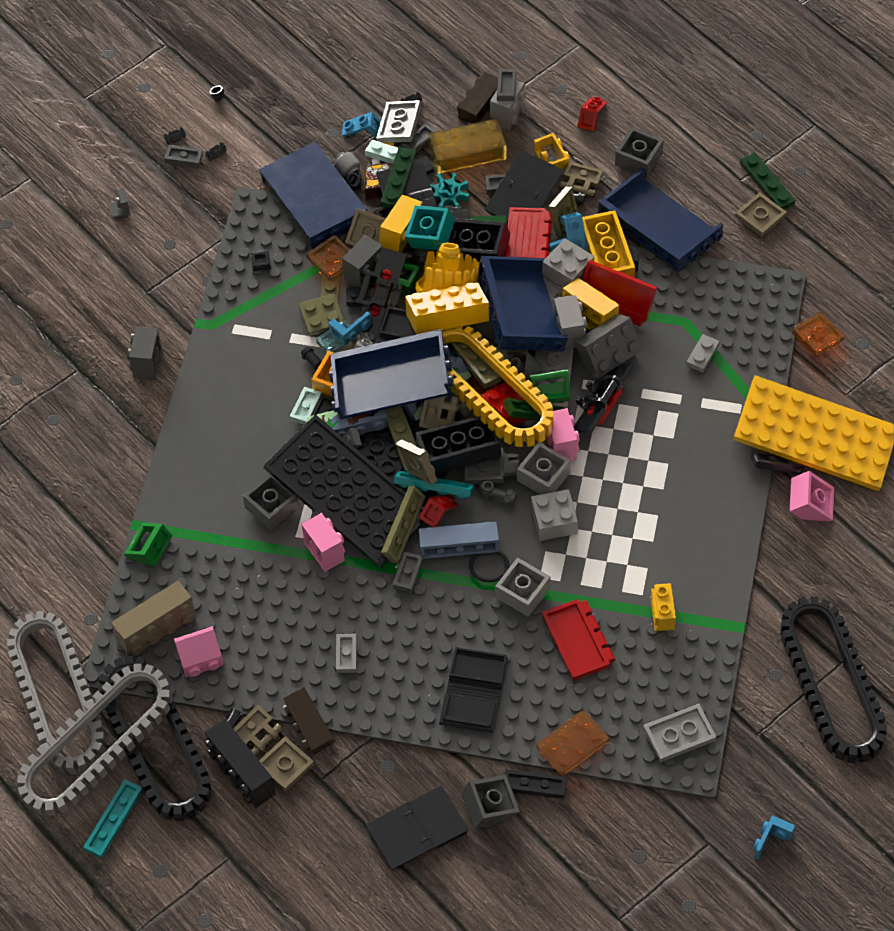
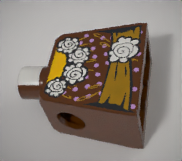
M372 159L370 161L371 165L364 167L365 200L382 198L376 172L391 169L389 163L381 164L380 160Z

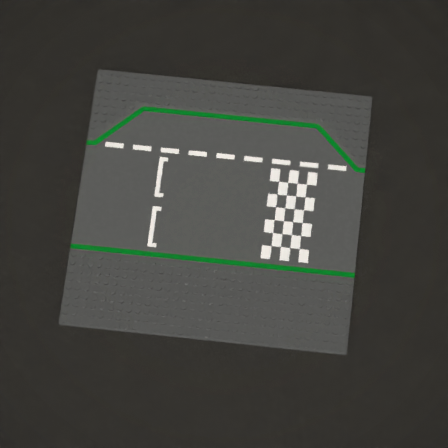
M244 187L237 188L84 672L90 688L98 690L100 674H105L104 668L108 664L114 668L116 667L113 660L120 657L122 662L125 663L127 655L116 642L111 622L179 580L192 597L196 617L190 623L183 624L177 628L174 633L167 634L161 638L158 643L148 646L139 655L133 656L135 662L138 656L145 658L147 663L150 661L156 670L159 669L164 674L171 688L172 701L175 704L229 713L231 708H235L243 716H247L259 705L273 717L272 721L292 724L295 722V719L292 715L288 717L283 705L286 703L283 698L305 687L329 731L710 799L715 798L772 470H761L754 467L751 459L752 451H766L733 440L754 375L787 386L806 273L698 256L696 260L688 263L680 271H676L646 248L635 246L639 259L635 278L658 287L648 320L643 322L641 327L633 324L643 350L622 363H632L633 366L631 368L632 371L622 385L621 396L605 421L597 425L593 432L579 433L580 442H578L579 452H577V460L571 461V473L555 491L569 489L578 520V534L539 541L531 510V496L540 494L519 483L517 476H507L504 478V483L493 484L494 488L506 492L509 489L514 490L517 493L514 504H506L504 499L494 495L491 498H484L480 491L481 484H473L474 489L470 497L458 498L456 495L448 493V495L455 498V502L459 505L455 509L446 511L437 526L497 522L499 551L507 556L509 568L518 557L551 576L549 591L530 616L527 617L495 597V586L499 581L492 583L482 582L471 574L469 561L473 555L423 559L412 593L394 589L393 582L403 553L409 552L421 555L419 529L432 528L426 522L407 540L398 563H392L388 560L379 569L343 538L344 542L342 544L345 549V561L324 572L304 544L302 523L317 516V514L301 500L298 499L299 508L272 531L245 509L243 495L269 475L263 468L264 464L304 426L303 424L290 421V414L303 388L313 389L312 378L317 370H314L307 360L302 359L301 351L308 346L314 348L315 354L323 360L328 351L337 353L345 346L330 331L309 337L299 308V303L320 297L324 251L335 252L337 257L341 255L338 306L346 328L359 319L363 306H346V287H354L344 280L342 258L354 247L345 243L348 232L312 249L308 236L275 192ZM365 206L367 212L374 214V210L378 209L377 207ZM551 234L550 243L567 238V236L556 237V234ZM407 241V243H406L404 249H407V248H410V247H411V246L409 245L408 241ZM269 251L271 269L253 271L251 253ZM419 266L421 270L417 281L423 276L424 266ZM411 272V273L405 278V280H409V278H410V276H411V274H412L413 272ZM373 278L369 287L376 286L375 278ZM399 296L396 308L406 310V297ZM585 328L586 334L592 331L593 329L589 330L588 328ZM702 334L720 341L716 352L703 373L686 366V362ZM577 348L573 349L570 379L571 400L568 401V410L573 415L575 424L584 412L576 403V399L578 396L584 399L586 395H593L585 385L588 381H591L593 384L596 379H601L608 374L606 373L600 378L587 374ZM676 348H682L681 350L666 358L662 362L658 363L654 367L650 365L654 361L665 356L666 354L670 353ZM528 350L535 357V350ZM468 369L471 377L466 382L479 395L499 385L495 384L484 389ZM455 414L454 420L460 421L462 416ZM407 419L408 421H411V422H415V423H418V424L420 423V419L417 420V421ZM527 420L516 426V428H530L540 421ZM545 436V441H543V442H541V443L544 444L545 446L549 447V446H548L547 439H546V436ZM504 437L500 439L501 448H504V453L519 454L521 463L538 443L535 440V445L528 447L527 443L524 442L523 447L515 446V440L510 445L504 442ZM465 466L449 470L446 480L465 483ZM424 499L422 504L423 507H425L428 500ZM142 523L163 524L173 535L155 567L147 566L124 556L126 549ZM145 532L135 551L142 550L151 534L150 532ZM484 553L476 557L473 562V569L480 577L492 579L503 573L505 561L498 554ZM671 583L676 616L675 630L655 631L650 598L651 589H654L656 584ZM579 599L580 602L587 600L593 612L591 615L595 616L600 626L599 631L603 632L608 643L607 647H610L616 660L610 663V668L572 681L542 618V612ZM213 626L224 665L216 670H208L200 673L198 676L185 678L174 639ZM336 634L357 635L356 673H336ZM455 647L504 654L508 657L493 733L439 725ZM142 680L131 683L120 693L153 700L157 699L149 682ZM700 704L717 737L716 741L660 762L643 729V725Z

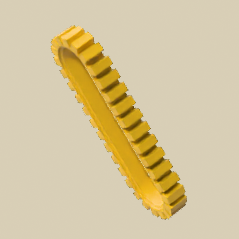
M463 326L455 327V329L441 330L446 344L449 342H461L468 345L539 413L541 420L530 428L520 429L513 427L453 369L449 372L454 381V386L451 387L452 392L456 396L459 395V399L463 403L466 402V406L470 410L473 409L477 417L481 416V421L484 424L488 423V428L492 432L495 431L500 439L504 437V442L511 445L515 440V446L523 447V443L526 442L527 446L530 447L535 445V440L539 443L545 441V436L549 437L552 433V428H554V411L551 402H548V398L544 394L540 395V390L537 387L533 388V383L529 380L526 381V377L522 373L518 374V369L515 366L511 367V362L507 359L504 360V356L500 352L497 353L493 345L489 346V342L485 338L482 340V335L478 331L474 333V329L469 326L464 330Z

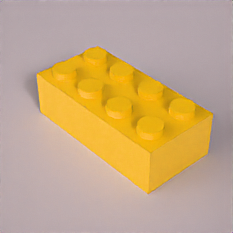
M616 211L582 217L588 247L587 252L594 255V262L635 278V265Z
M468 283L467 285L451 286L446 289L431 290L430 292L414 293L406 296V315L417 335L439 329L445 330L489 321V302L478 283Z

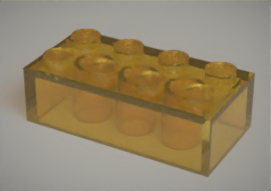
M498 119L429 133V147L438 174L507 159V145Z

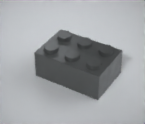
M621 314L615 315L574 342L587 374L597 378L602 377L643 350L631 318Z

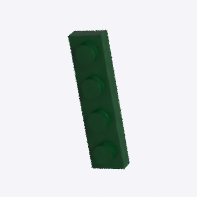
M398 147L380 202L381 207L393 209L403 195L416 156V150Z
M755 152L740 159V165L771 201L784 210L795 205V199Z
M511 398L504 400L503 405L509 416L527 420H541L539 413L526 401ZM552 405L553 411L566 409L560 406Z

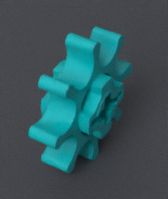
M453 173L452 178L449 180H444L441 174H437L438 184H430L434 193L435 201L440 203L439 207L443 208V206L447 205L457 207L460 200L469 202V193L462 192L463 190H468V181L457 183L456 173Z

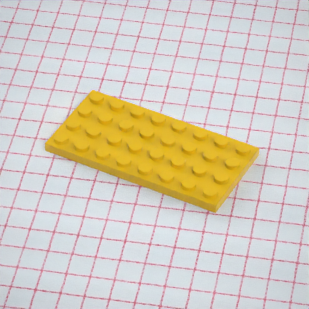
M754 375L733 440L879 492L894 445V424Z

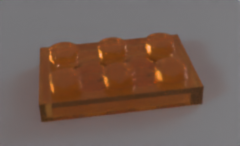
M582 710L538 742L536 748L564 776L608 743L610 737Z

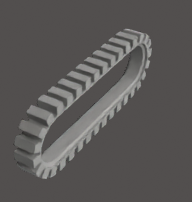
M37 611L36 618L32 613L25 615L27 622L24 623L19 619L15 623L18 630L11 628L8 634L11 639H7V647L10 650L8 654L16 671L15 674L23 691L22 694L27 702L26 705L34 722V728L38 733V739L48 749L49 745L46 740L52 735L23 652V644L27 636L33 631L42 628L55 632L84 713L86 710L83 704L88 699L94 704L95 700L67 627L55 614L49 612L46 615L44 611ZM100 714L89 723L92 741L87 751L73 758L64 757L60 753L56 754L49 761L54 768H57L58 771L64 774L68 771L70 775H78L79 768L84 773L89 768V763L93 764L98 759L97 756H101L107 751L104 747L108 746V738L105 735L107 732Z
M134 664L133 672H131L129 666L121 669L124 674L122 678L115 673L111 677L114 685L111 686L106 682L102 686L105 694L102 695L97 691L93 695L96 703L93 704L88 699L83 704L86 712L84 713L79 708L74 713L77 719L76 722L71 718L66 720L64 723L68 729L65 731L60 726L55 731L58 739L56 740L51 735L46 740L49 745L48 749L41 744L36 749L40 756L37 758L32 753L27 758L31 766L22 765L20 768L22 775H18L17 784L19 785L18 791L20 796L31 810L34 809L36 813L44 815L46 810L49 816L57 815V808L60 809L61 813L68 811L67 802L75 806L80 801L76 795L78 792L83 797L89 792L85 786L87 783L94 788L98 784L95 776L98 775L103 779L108 774L104 768L106 765L111 770L117 765L114 760L115 756L120 761L126 756L123 750L124 747L131 752L135 748L132 740L135 739L140 743L145 738L142 730L149 734L154 729L151 721L158 725L163 720L160 712L167 715L170 710L168 703H172V694L167 679L159 669L155 671L154 666L148 664L143 669L142 664ZM140 680L149 681L155 685L158 695L153 706L71 786L56 798L44 799L35 795L32 785L37 773L128 685Z

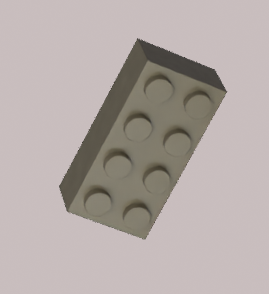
M178 580L114 620L111 624L116 642L127 656H136L148 646L158 643L167 634L174 633L183 624L190 623L196 615L192 597Z

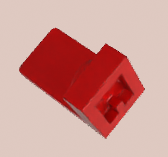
M599 97L590 98L581 107L577 127L595 131L599 113L606 106L607 102L602 101V98Z
M448 494L431 497L419 518L430 526L437 527L445 512L457 508L459 504L455 502V498Z

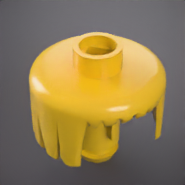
M443 243L439 251L436 252V258L434 251L427 253L423 276L416 282V292L424 293L431 290L446 289L451 286L457 287L467 285L468 283H479L480 265L475 258L472 261V257L468 254L465 255L464 260L463 253L460 252L457 244Z

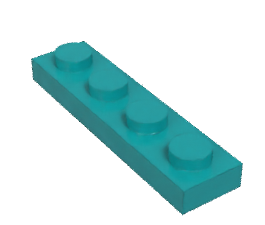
M398 471L394 477V483L399 484L403 488L415 486L420 491L433 490L441 495L454 494L458 498L470 497L474 489L473 484L437 478V481L431 485L403 471Z
M124 779L83 846L84 851L101 859L104 857L142 794L143 788Z

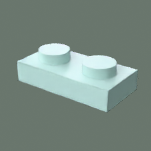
M372 140L365 149V156L393 164L398 148Z
M304 387L290 414V421L305 425L308 421L307 417L311 415L322 392Z

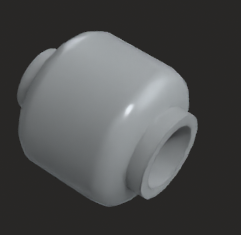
M341 152L336 156L334 167L343 178H347L350 173L358 174L360 172L361 164L353 153Z

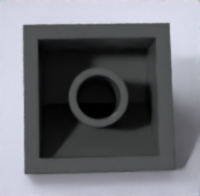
M506 775L469 781L461 792L475 829L494 826L520 812Z

